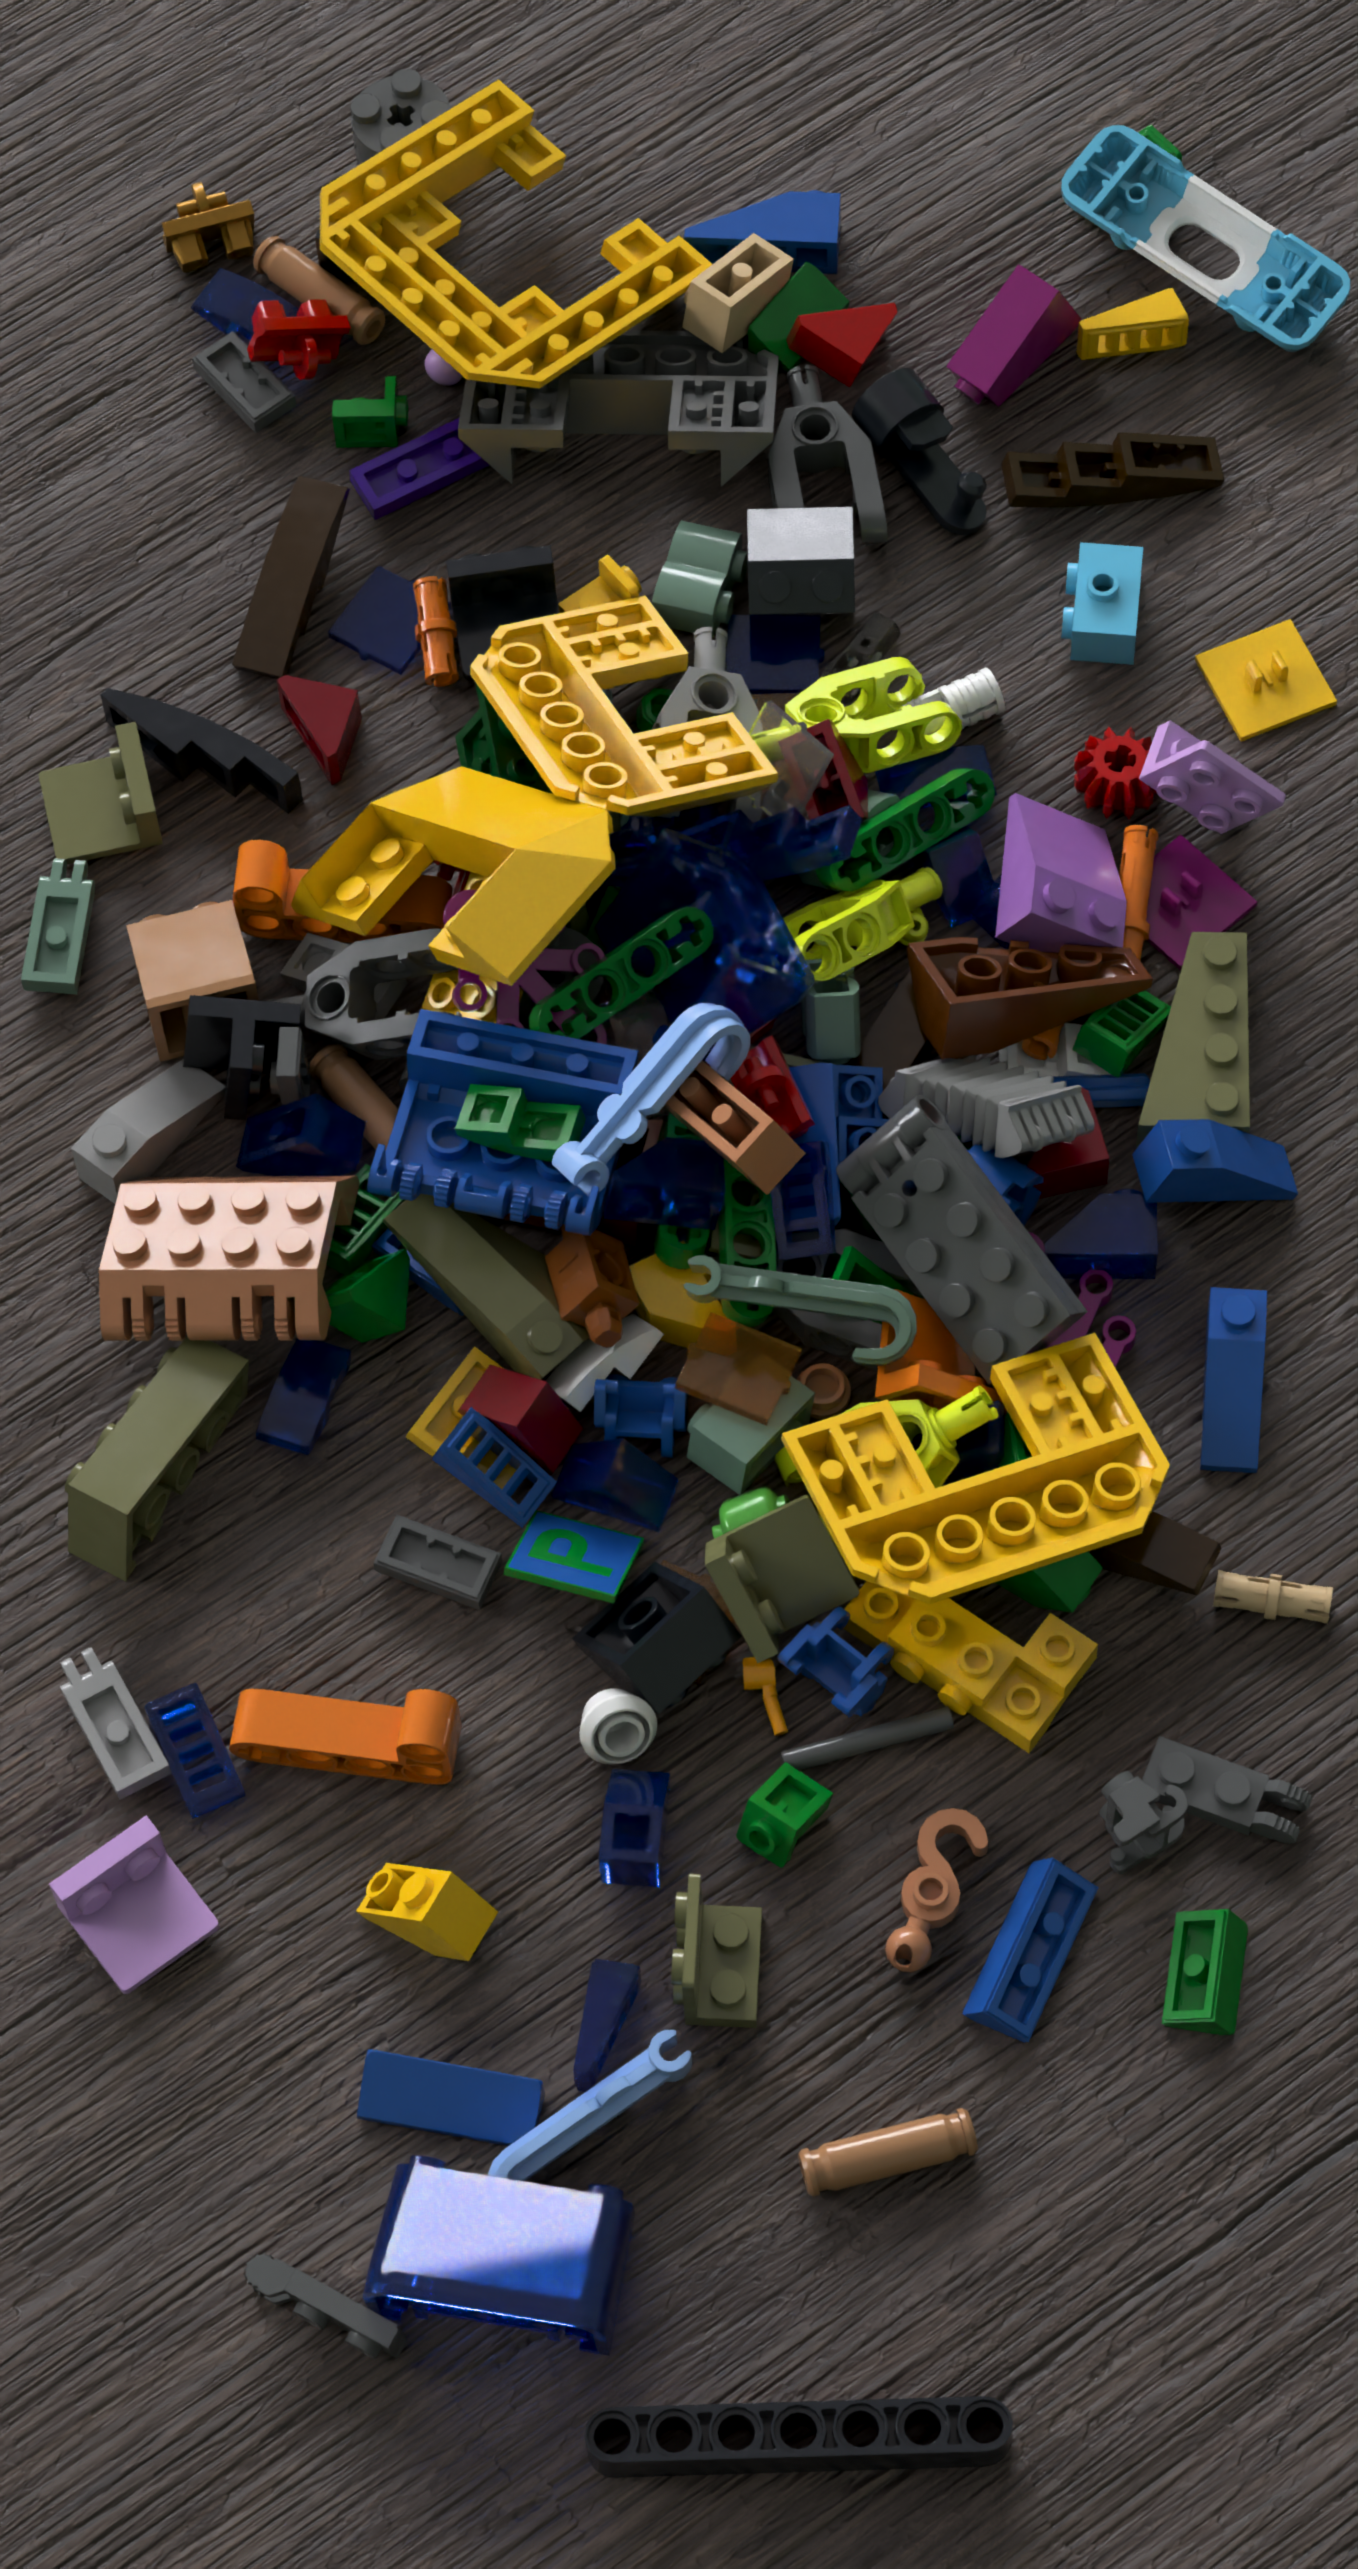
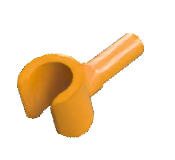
M755 1657L743 1658L744 1690L763 1689V1702L774 1736L787 1733L788 1729L777 1698L774 1662L770 1658L760 1663H757Z

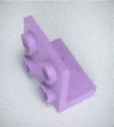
M1171 720L1157 727L1139 777L1141 781L1156 790L1162 799L1177 804L1196 817L1202 826L1217 831L1220 834L1283 806L1286 798L1284 792L1209 741H1200Z
M147 1815L49 1883L58 1908L123 1994L131 1993L219 1929L216 1917L166 1853L160 1832Z

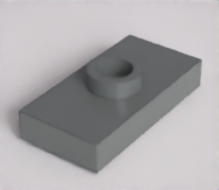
M232 331L193 357V366L198 374L240 418L257 433L296 407L295 395L262 361H250L247 352L248 346Z
M280 1027L277 1061L271 1062V1094H280L286 1128H306L309 1120L311 1076L303 1034L299 1027Z
M396 1515L373 1564L376 1572L480 1610L502 1564V1554Z

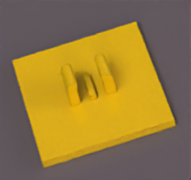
M1291 619L1195 655L1197 665L1240 742L1337 705V699Z

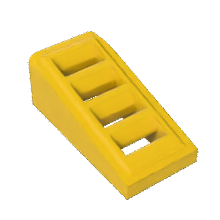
M1168 288L1081 320L1078 327L1077 354L1081 360L1167 350L1187 344L1189 325L1187 312L1174 289Z

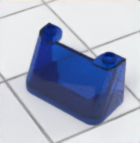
M664 828L594 927L606 948L604 954L607 955L663 915L675 909L696 907L708 915L713 925L711 945L704 953L653 987L671 1024L689 1007L699 1003H714L722 1005L737 1014L749 1034H752L801 1002L815 982L810 967L755 869L745 860L729 851L668 828ZM691 922L681 924L682 930L680 933L669 940L662 941L668 949L677 943L691 942L690 934L695 931ZM643 946L637 947L631 956L632 968L645 972L647 977H649L655 968L653 953ZM659 1026L652 1037L653 1045L658 1042L670 1026ZM715 1044L710 1048L708 1053L702 1059L703 1062L707 1063L705 1059L707 1058Z
M422 2155L410 2156L409 2164H399L396 2166L363 2291V2299L368 2309L386 2319L401 2321L402 2311H407L408 2306H413L412 2309L416 2318L428 2320L429 2314L543 2332L547 2334L548 2340L560 2341L562 2330H564L566 2338L580 2341V2351L610 2356L635 2218L634 2206L623 2199L624 2191L600 2184L589 2185L588 2191H580L445 2169L446 2163L444 2161Z

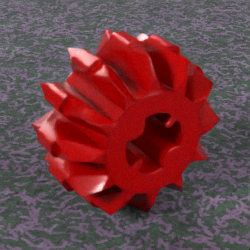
M1108 726L1104 732L1103 740L1089 735L1088 740L1085 742V750L1078 751V755L1075 757L1074 770L1077 773L1074 776L1075 789L1077 793L1085 794L1084 802L1087 809L1103 805V813L1106 819L1113 814L1114 809L1122 810L1125 816L1130 819L1134 814L1135 806L1149 810L1153 804L1154 795H1157L1156 790L1139 779L1152 744L1151 736L1136 741L1134 740L1135 733L1132 727L1124 733V736H1116L1114 731Z

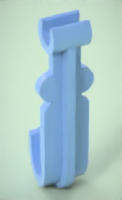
M699 1003L684 1011L623 1082L622 1094H612L602 1101L597 1111L599 1122L583 1141H569L560 1146L553 1155L552 1165L574 1186L577 1185L587 1196H590L592 1185L598 1186L599 1192L604 1189L609 1178L607 1162L623 1143L633 1144L643 1137L648 1126L646 1116L660 1111L714 1044L715 1046L705 1059L710 1067L728 1081L739 1069L747 1057L751 1044L750 1034L738 1015L732 1010L714 1003Z
M663 2030L657 2033L652 2038L648 2049L509 2145L493 2160L487 2175V2194L494 2210L505 2221L520 2227H538L554 2220L567 2210V2201L560 2195L534 2208H523L516 2203L514 2194L517 2187L662 2084L665 2082H676L683 2079L689 2073L692 2066L691 2051L687 2050L673 2061H666L661 2057L664 2052L677 2045L676 2030Z

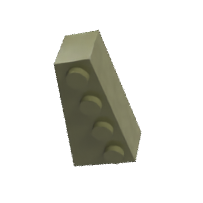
M1247 932L1191 933L1140 1116L1136 1149L1159 1120L1210 1119L1249 1133Z
M188 1336L177 1349L171 1347L167 1350L159 1363L157 1374L148 1386L140 1385L135 1390L124 1416L117 1424L110 1423L103 1430L97 1442L96 1451L86 1463H77L67 1478L65 1492L68 1493L69 1553L125 1582L137 1566L136 1561L132 1559V1552L141 1538L152 1542L164 1524L161 1516L167 1506L170 1493L174 1491L182 1495L192 1481L199 1462V1448L210 1453L247 1396L248 1359L212 1341H191Z

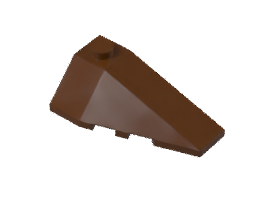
M968 937L908 943L907 948L920 1027L941 1059H964L972 1055L996 1052L1152 987L1153 981L1152 976L1131 948L1065 944L1060 948L1059 953L1029 949L1028 941L1010 940L1009 949L979 948L978 938Z

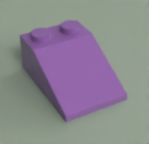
M1017 793L1011 795L1008 805L995 938L1010 943V940L1028 941L1029 949L1041 952L1059 953L1060 948L1065 944L1123 948L1127 900L1105 829Z

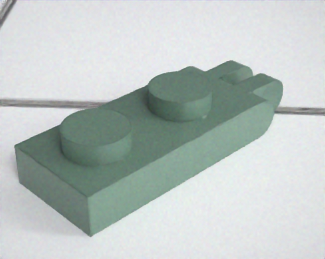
M54 858L50 877L40 876L21 976L22 986L26 991L76 995L78 993L95 896V881L87 880V861L75 860L72 878H66V859Z

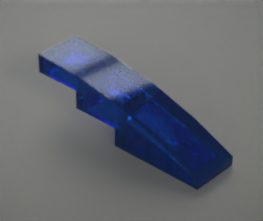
M848 805L807 821L793 807L753 823L741 809H738L660 840L646 880L652 886H714L757 882L811 871L850 858L862 818Z

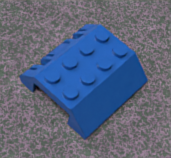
M420 1009L407 1050L408 1081L386 1151L385 1145L378 1144L368 1177V1193L393 1197L397 1192H400V1199L409 1201L415 1200L420 1194H427L434 1197V1206L448 1208L454 1203L455 1210L501 1219L509 1213L511 1221L524 1223L530 1215L544 1217V1225L547 1228L558 1229L565 1224V1231L590 1236L600 1225L622 1146L606 1164L609 1170V1178L604 1189L599 1192V1187L592 1185L590 1196H587L577 1185L574 1186L552 1165V1162L513 1155L474 1143L458 1136L455 1127L470 1084L523 1088L528 1102L581 1105L586 1118L579 1142H582L599 1122L597 1111L602 1101L612 1094H622L623 1082L637 1067L638 1050Z

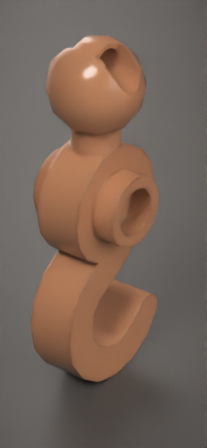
M955 1808L939 1810L929 1816L919 1830L917 1852L923 1867H919L909 1873L903 1882L901 1892L902 1908L908 1918L906 1926L892 1932L885 1946L887 1959L899 1971L912 1973L922 1969L927 1964L932 1954L931 1940L927 1936L929 1930L943 1927L951 1922L959 1909V1884L950 1864L936 1848L938 1839L949 1833L959 1834L966 1839L975 1856L982 1857L987 1853L988 1838L986 1830L979 1819L966 1810ZM907 1959L910 1961V1964L901 1965L897 1961Z

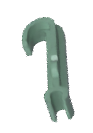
M698 1255L688 1259V1264L693 1273H707L711 1275L710 1281L705 1285L684 1284L688 1296L699 1303H710L719 1299L881 1321L890 1324L895 1330L896 1336L894 1341L883 1348H855L852 1357L857 1364L869 1366L891 1364L901 1359L912 1347L917 1334L916 1314L909 1300L897 1290L881 1285L719 1264L713 1258L705 1255Z

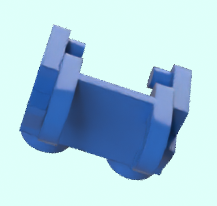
M619 1374L608 1375L605 1380L596 1379L594 1386L595 1427L605 1428V1454L617 1455L618 1436L661 1438V1457L673 1458L675 1445L674 1431L686 1432L689 1384L675 1377H668L660 1382L631 1381Z
M840 1606L834 1609L821 1624L816 1622L812 1627L807 1624L781 1651L778 1661L795 1675L801 1672L805 1677L814 1679L832 1693L834 1698L831 1704L850 1718L853 1714H857L861 1717L874 1708L876 1700L884 1693L888 1677L880 1671L875 1674V1670L881 1662L884 1665L888 1664L895 1650L888 1643L882 1642L867 1657L863 1656L833 1632L837 1627L842 1630L850 1619V1613Z

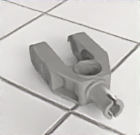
M702 627L694 632V667H688L661 709L651 730L733 712L750 735L765 731V723L742 675L725 671L726 643L728 640L726 631L717 628L716 639L713 641L712 627ZM701 701L710 703L715 709L705 706ZM764 789L749 796L731 799V827L751 831L757 829L762 813ZM681 811L664 814L657 817L671 819L673 816L679 817Z

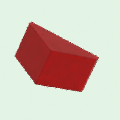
M887 303L798 315L786 338L788 348L850 388L890 327L898 312L896 304Z

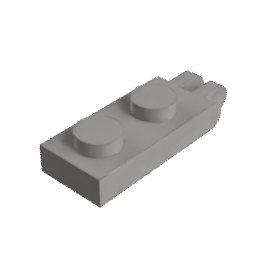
M89 1647L80 1652L89 1672L80 1675L71 1658L60 1662L69 1681L60 1686V1690L119 1800L172 1773L166 1758L114 1663L111 1660L101 1665L92 1647Z

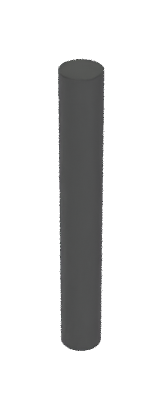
M946 1706L780 1752L782 1765L786 1762L801 1771L954 1729L953 1719L949 1707Z

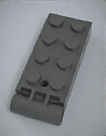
M916 1095L836 1167L837 1175L842 1184L853 1194L851 1197L852 1201L989 1385L992 1384L990 1380L992 1365L1045 1349L1088 1312L949 1127L941 1111L926 1097Z

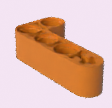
M261 839L249 840L239 846L233 903L240 929L246 934L259 938L303 940L309 932L339 942L354 943L355 941L444 928L443 913L446 904L452 898L453 888L450 883L442 878L420 875L366 936L295 913L291 907V902L301 878L309 869L290 868L287 852L282 846L272 841Z
M246 1689L240 1692L229 1750L237 1757L260 1763L441 1785L447 1784L452 1780L462 1722L457 1700L446 1693L430 1689H416L407 1692L404 1707L265 1689Z

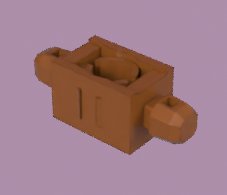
M563 1224L561 1228L563 1240L545 1256L561 1320L566 1322L572 1321L586 1327L590 1339L595 1344L605 1348L612 1347L622 1338L623 1328L621 1320L640 1304L623 1242L597 1229L590 1236L565 1231V1224Z

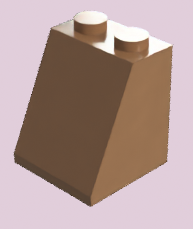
M232 900L221 903L205 902L195 906L192 910L167 916L161 914L151 915L138 923L126 925L160 1062L184 1056L190 995L259 1001L253 972Z

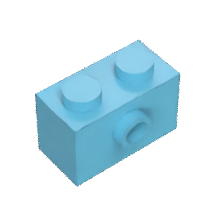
M1080 542L1078 563L1068 562L1065 594L1075 595L1074 607H1064L1061 639H1072L1070 660L1134 665L1143 547Z

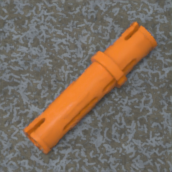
M1131 825L1124 829L1123 851L1119 877L1127 900L1123 948H1131L1141 962L1143 942L1148 940L1150 935V924L1146 919L1156 843L1159 835L1152 828L1149 830L1148 837H1146L1148 826Z

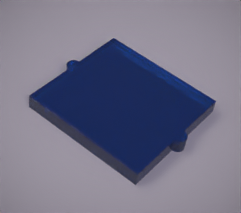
M378 565L328 631L329 638L358 652L361 660L371 659L402 675L421 649V643L415 638L418 612L413 583L416 580L408 581ZM448 602L449 611L451 610L450 602Z
M731 615L728 622L726 671L741 674L751 695H799L819 679V663H822L825 659V652L823 649H820V616Z

